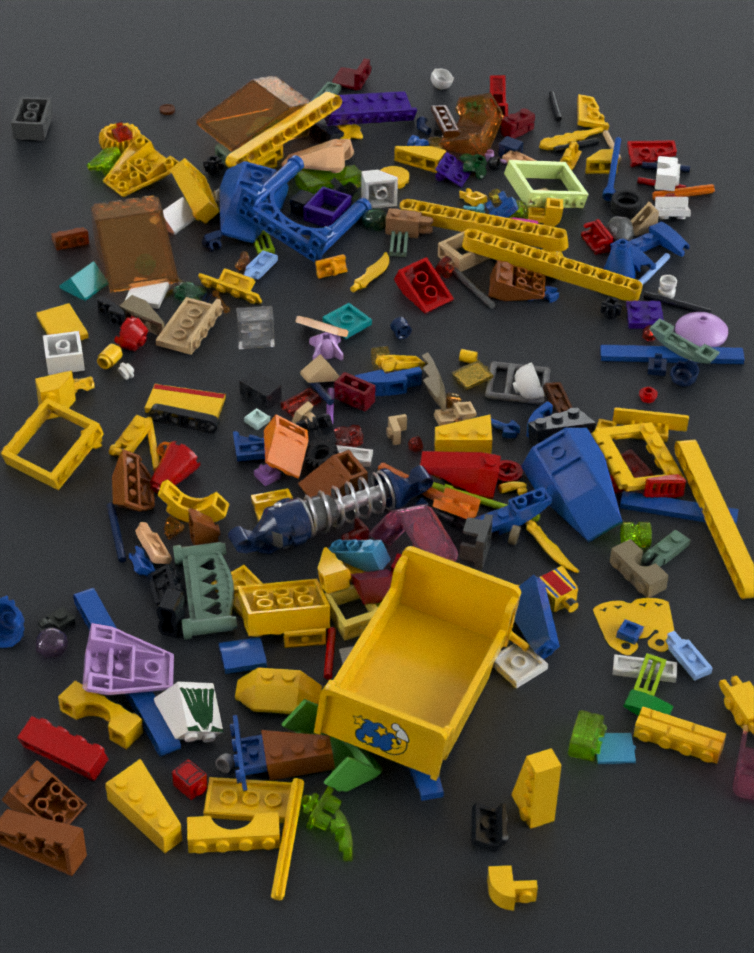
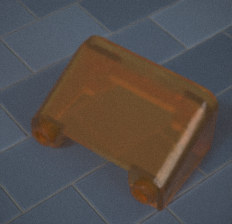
M491 93L459 97L455 110L460 117L457 123L460 136L444 137L442 135L439 144L446 151L459 154H479L485 157V153H487V150H490L501 125V120L503 119L502 110Z

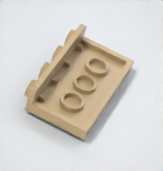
M186 297L157 337L156 345L192 355L195 349L199 348L202 339L207 336L208 330L214 326L217 317L221 316L223 311L221 300L216 299L211 304Z

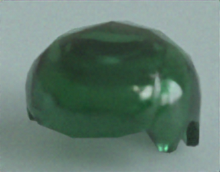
M371 208L363 214L362 223L367 229L373 227L375 231H380L386 228L387 215L380 208Z

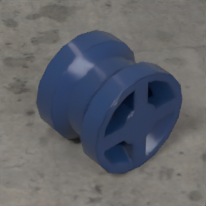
M397 317L390 324V328L398 339H405L412 332L410 325L404 317Z

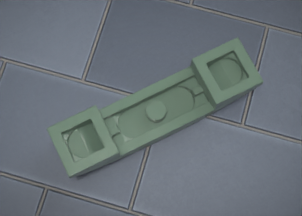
M660 318L649 329L664 346L688 360L710 364L720 353L705 343L699 347L674 333V326Z

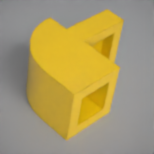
M547 198L545 208L528 207L527 219L536 220L538 223H543L546 226H556L562 218L563 199Z
M488 866V892L491 900L497 906L506 910H514L515 902H536L537 880L513 881L512 866Z

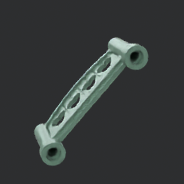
M216 542L185 547L174 545L175 565L184 566L190 618L182 619L184 640L193 639L192 636L234 631L233 629H237L236 616L232 617L234 584L230 569L223 555H227L225 543ZM210 560L214 561V570L200 567ZM210 575H216L215 581L218 583L211 585L202 581ZM216 589L219 591L217 593L219 599L214 600L204 597V595ZM216 604L221 605L219 610L222 613L219 615L206 612V610Z

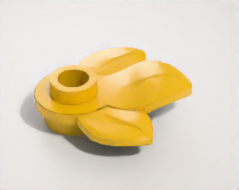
M357 124L334 125L344 132V136L340 139L363 138L360 131L361 127Z

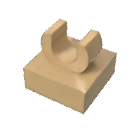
M306 402L295 412L292 422L296 424L297 421L305 420L308 423L307 418H309L310 422H313L312 417H316L311 412L313 405L310 402Z

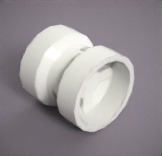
M672 275L661 276L658 295L673 298L676 292L675 287L677 286L676 277Z

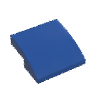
M260 637L219 643L225 674L255 670L256 668H267V661Z

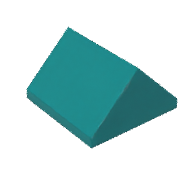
M93 261L60 284L59 288L86 301L108 284V280Z

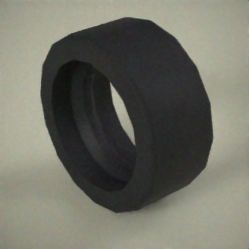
M632 190L616 191L612 195L611 211L620 217H635L642 209V196ZM627 202V203H631V204H633V205H624V204H621V203Z

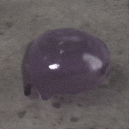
M54 627L40 631L35 642L36 652L42 653L45 658L58 657L68 647L67 636L61 630Z

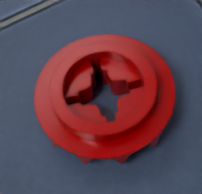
M511 460L500 461L497 481L501 480L502 483L518 482L519 478H522V467L517 462Z

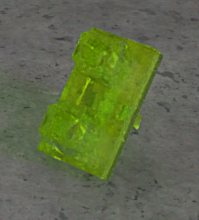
M328 786L320 800H318L319 795L317 793H313L312 796L305 795L302 798L303 812L309 814L312 811L306 828L312 830L315 825L323 830L327 829L332 817L324 813V809L336 814L342 802L332 795L333 788Z

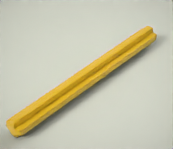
M294 778L291 783L271 898L281 901L285 895L305 783L303 779Z

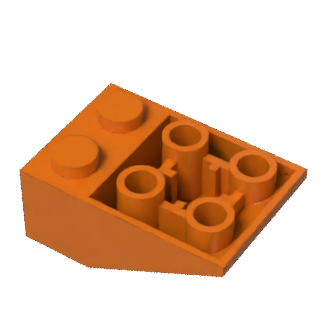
M275 414L264 429L265 463L272 468L283 471L288 476L298 479L308 445V430Z

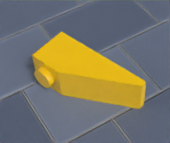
M396 146L394 161L437 173L435 169L445 155L446 150L433 146Z

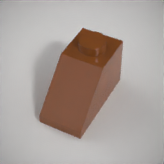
M188 509L190 538L193 545L218 542V536H221L218 524H214L212 517L195 509Z

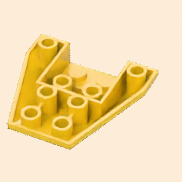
M141 134L128 145L103 182L120 196L125 197L164 179L171 173L170 170L179 161L171 155L168 158L161 155L154 149L152 142Z

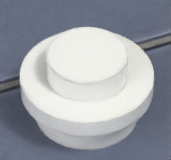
M122 362L118 368L121 376L126 380L133 378V367L129 363L125 364Z

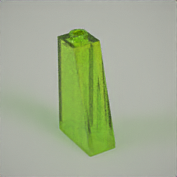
M346 165L339 173L302 169L295 175V184L300 190L316 194L322 186L332 189L334 186L330 181L335 177L343 186L351 181L359 188L361 187L362 172L355 165Z

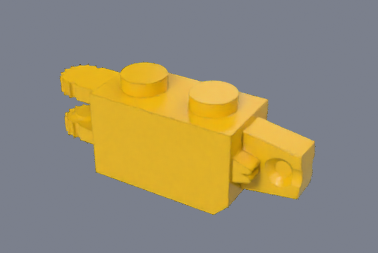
M738 676L731 677L732 686L725 679L720 680L719 687L725 696L724 704L726 708L732 712L737 725H740L745 733L751 731L754 735V686L750 681L742 683Z

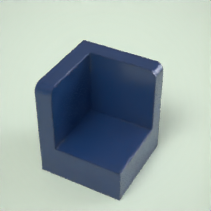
M506 136L499 143L498 157L502 158L510 150L523 154V142Z

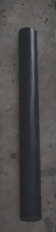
M646 291L643 298L661 301V303L693 312H707L710 314L712 312V309Z

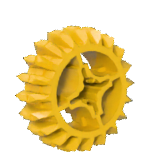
M128 122L109 124V126L101 129L99 144L106 153L118 154L119 156L123 154L128 145L139 137L141 133L138 127L134 126V124L129 125Z

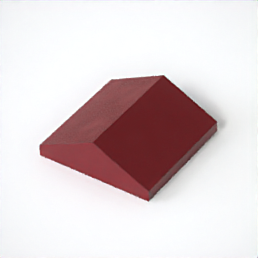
M385 569L351 574V581L364 605L381 603L391 587L393 573Z

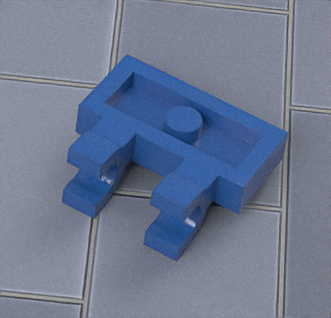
M504 191L498 194L503 202L499 207H494L491 200L485 204L490 215L508 218L518 210L516 200L513 197H507Z

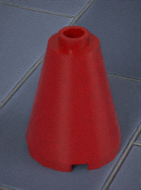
M172 441L168 444L150 480L151 489L155 493H159L163 481L168 479L176 486L200 467V462L197 463L196 461L197 455L182 443L180 446L176 445L177 441Z

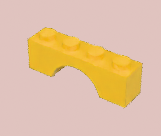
M74 681L58 696L60 711L75 720L86 716H98L109 722L110 740L126 750L143 734L142 719L137 714L130 713L120 704L111 702L102 694L85 691L83 685L77 681Z
M279 812L256 813L248 825L234 830L219 827L210 816L187 817L189 853L201 854L204 852L271 850L273 848H280Z

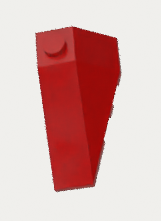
M422 451L420 465L430 475L438 479H444L452 483V486L456 488L460 487L468 491V493L493 500L501 456L483 452Z

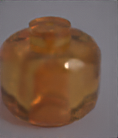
M452 392L446 394V408H452L453 403L461 402L459 394Z

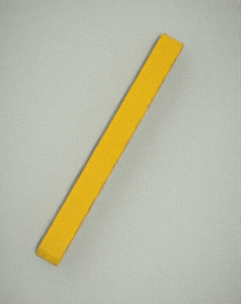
M404 199L399 204L401 210L421 212L422 216L431 217L433 223L429 226L459 232L473 228L524 245L554 251H564L569 246L567 232L562 228L413 199Z
M473 228L464 231L462 247L467 251L508 262L512 265L621 300L638 301L643 285L636 279Z
M695 439L676 441V457L699 507L703 509L701 511L705 517L704 519L741 599L754 598L753 561L701 449Z

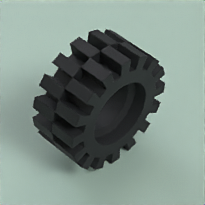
M319 439L320 442L315 440L313 441L314 445L311 443L308 445L309 448L306 449L305 461L310 471H314L331 456L339 453L336 444L332 440L325 439L324 442L323 439ZM322 454H328V456L323 459H316L318 456Z

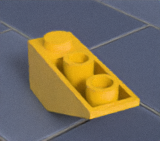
M325 547L317 568L320 586L327 594L349 588V579H351L349 568L345 567L342 561L336 558L335 553H332Z

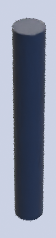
M642 162V168L657 169V163ZM680 165V171L690 172V166Z
M318 382L310 383L328 405L334 403L331 396Z

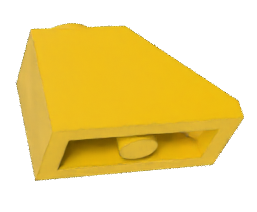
M601 149L586 159L585 174H609L613 149Z

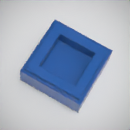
M625 619L617 631L616 638L635 645L643 632L644 626Z

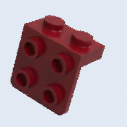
M364 58L357 70L341 67L332 83L352 90H360L372 70L370 59Z

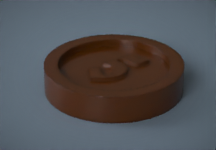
M163 104L159 110L163 115H171L175 112V107L172 104Z

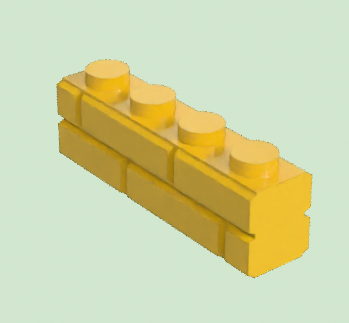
M642 707L635 724L633 736L643 742L649 741L658 744L664 749L670 748L679 751L683 755H692L704 762L717 764L724 747L726 733Z

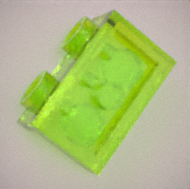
M117 146L105 148L86 166L89 171L102 170L104 176H107L122 154Z

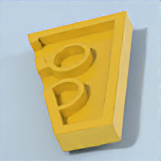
M579 94L577 98L578 125L590 128L602 126L603 130L608 131L609 124L604 121V115L600 114L599 106L594 97Z

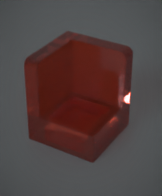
M356 518L354 520V530L341 535V540H369V528L359 518Z

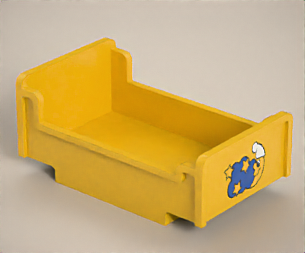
M413 546L406 547L394 568L389 591L334 680H329L320 693L314 733L320 735L322 732L428 774L430 779L437 781L442 761H446L490 677L494 662L502 647H507L509 644L521 596L520 588L513 583Z

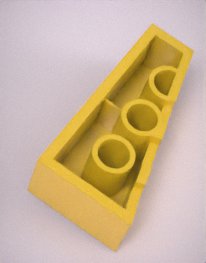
M186 158L170 170L192 209V214L196 220H201L206 224L220 212L206 177Z
M552 748L526 756L511 794L519 808L522 821H526L530 829L555 820L562 765Z
M141 759L105 783L108 801L164 853L182 841L181 823Z

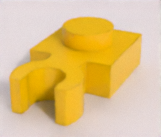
M466 188V192L459 191V197L471 204V206L477 207L478 204L487 202V196L478 191L472 192L469 188Z

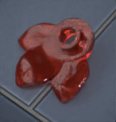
M354 424L349 428L345 426L335 428L334 433L337 443L334 444L338 446L349 445L350 447L360 446L364 439V435L361 432L362 428Z

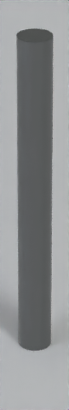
M456 267L451 268V273L490 309L495 307L496 304Z

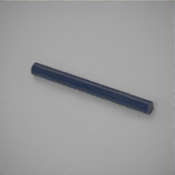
M110 502L107 504L118 561L123 563L126 561L125 550L115 505Z

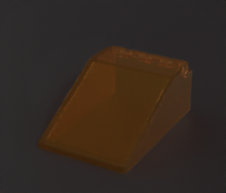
M267 76L248 82L199 118L196 124L233 152L311 101L277 76ZM310 127L292 139L308 136Z
M152 195L142 197V199H139V197L125 199L126 202L117 200L111 201L109 204H106V202L97 203L91 207L94 239L110 293L164 282H179L165 218L158 197Z

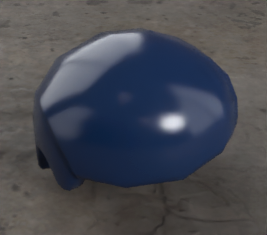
M690 359L687 362L678 361L671 368L670 377L674 384L688 387L696 382L699 367Z

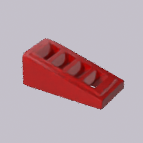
M679 474L646 478L643 496L682 497L684 496L686 480Z

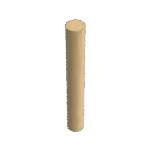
M606 130L603 132V136L609 148L614 149V142Z

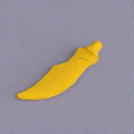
M384 252L377 262L368 267L365 274L355 279L354 285L350 287L351 292L354 293L357 290L366 288L371 281L385 272L389 265L387 252Z
M531 519L525 523L526 530L536 538L544 551L553 560L563 567L579 573V570L564 556L558 546L547 538L535 521Z

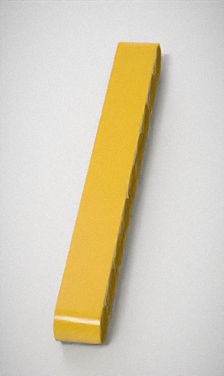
M331 92L323 93L230 153L225 160L226 166L231 168L244 161L254 164L337 110L342 104V98Z

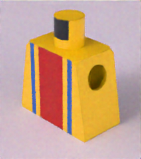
M563 566L539 577L545 584L552 612H557L564 607L569 612H574L578 608V603L576 602L578 587Z

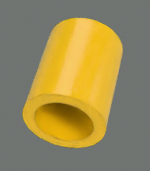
M461 349L459 361L475 364L478 352Z

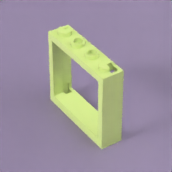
M508 160L504 174L522 202L526 204V207H545L547 198L563 199V208H584L589 194L566 162ZM525 178L561 179L568 191L533 190Z

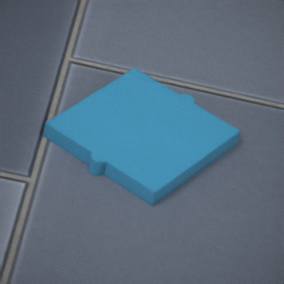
M631 733L593 734L595 744L593 750L596 751L597 764L636 763L634 752L636 746L633 745Z

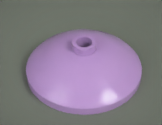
M692 312L678 319L675 333L699 347L704 343L710 347H717L726 341L728 327L719 317L713 314Z

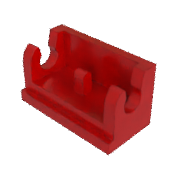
M599 219L583 225L585 228L590 227V229L581 232V237L595 255L611 251L613 236Z

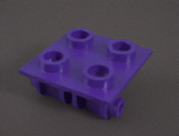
M446 152L435 169L437 171L435 178L437 181H442L446 177L462 188L471 172H464V163Z

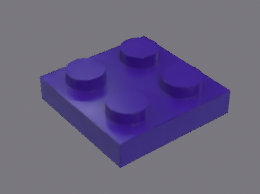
M626 301L625 307L629 329H650L659 318L664 320L661 301Z

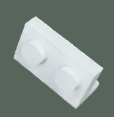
M655 197V208L659 211L660 219H669V216H676V219H686V216H691V210L688 208V197Z

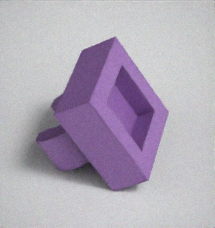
M261 464L258 469L254 470V476L264 486L281 478V473L268 464Z

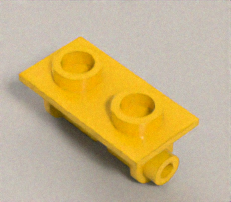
M577 142L569 144V148H566L560 162H566L572 170L582 151H578L579 146Z

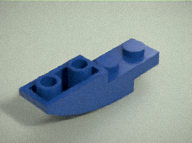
M420 367L385 374L382 369L354 376L374 384L375 396H390L407 393L408 387L421 385L422 370Z
M541 487L509 499L508 506L486 513L493 515L492 533L497 531L501 535L509 532L513 525L521 526L542 512L552 503V499L545 488ZM485 514L475 517V519L483 520Z

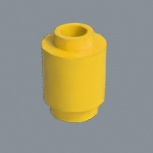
M109 344L98 355V365L103 369L112 368L123 356L121 348L118 345Z

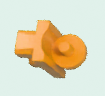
M342 254L315 261L317 277L320 279L347 272L345 255Z

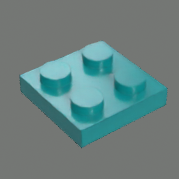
M350 303L322 317L323 323L348 330V335L343 337L344 339L372 325V319Z

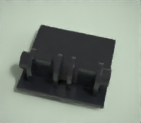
M323 413L316 416L317 420L313 416V422H310L309 418H307L308 423L305 420L296 422V425L308 430V445L310 443L314 445L313 441L315 440L320 442L319 439H323L324 442L325 439H329V441L332 440L334 443H337L332 419L329 414L325 415Z

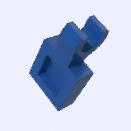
M136 545V553H129V559L132 561L137 574L148 577L150 573L155 571L152 561L146 558L144 549Z

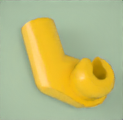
M511 481L498 485L501 494L517 490L518 495L528 492L527 485L524 482Z

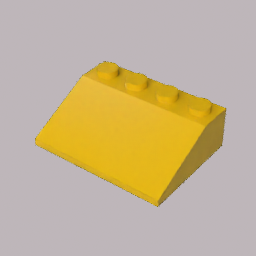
M318 579L237 586L244 625L248 636L281 635L286 631L330 628V605Z

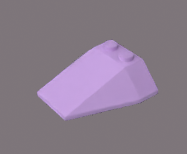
M91 624L84 659L83 689L85 691L114 695L167 690L173 685L174 654L114 627Z

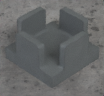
M485 514L483 520L467 518L463 529V534L476 536L477 540L476 544L462 542L459 558L473 561L475 563L474 569L477 570L483 569L491 544L493 515Z

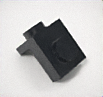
M335 177L330 181L334 186L332 190L351 196L358 191V188L351 181L344 186Z

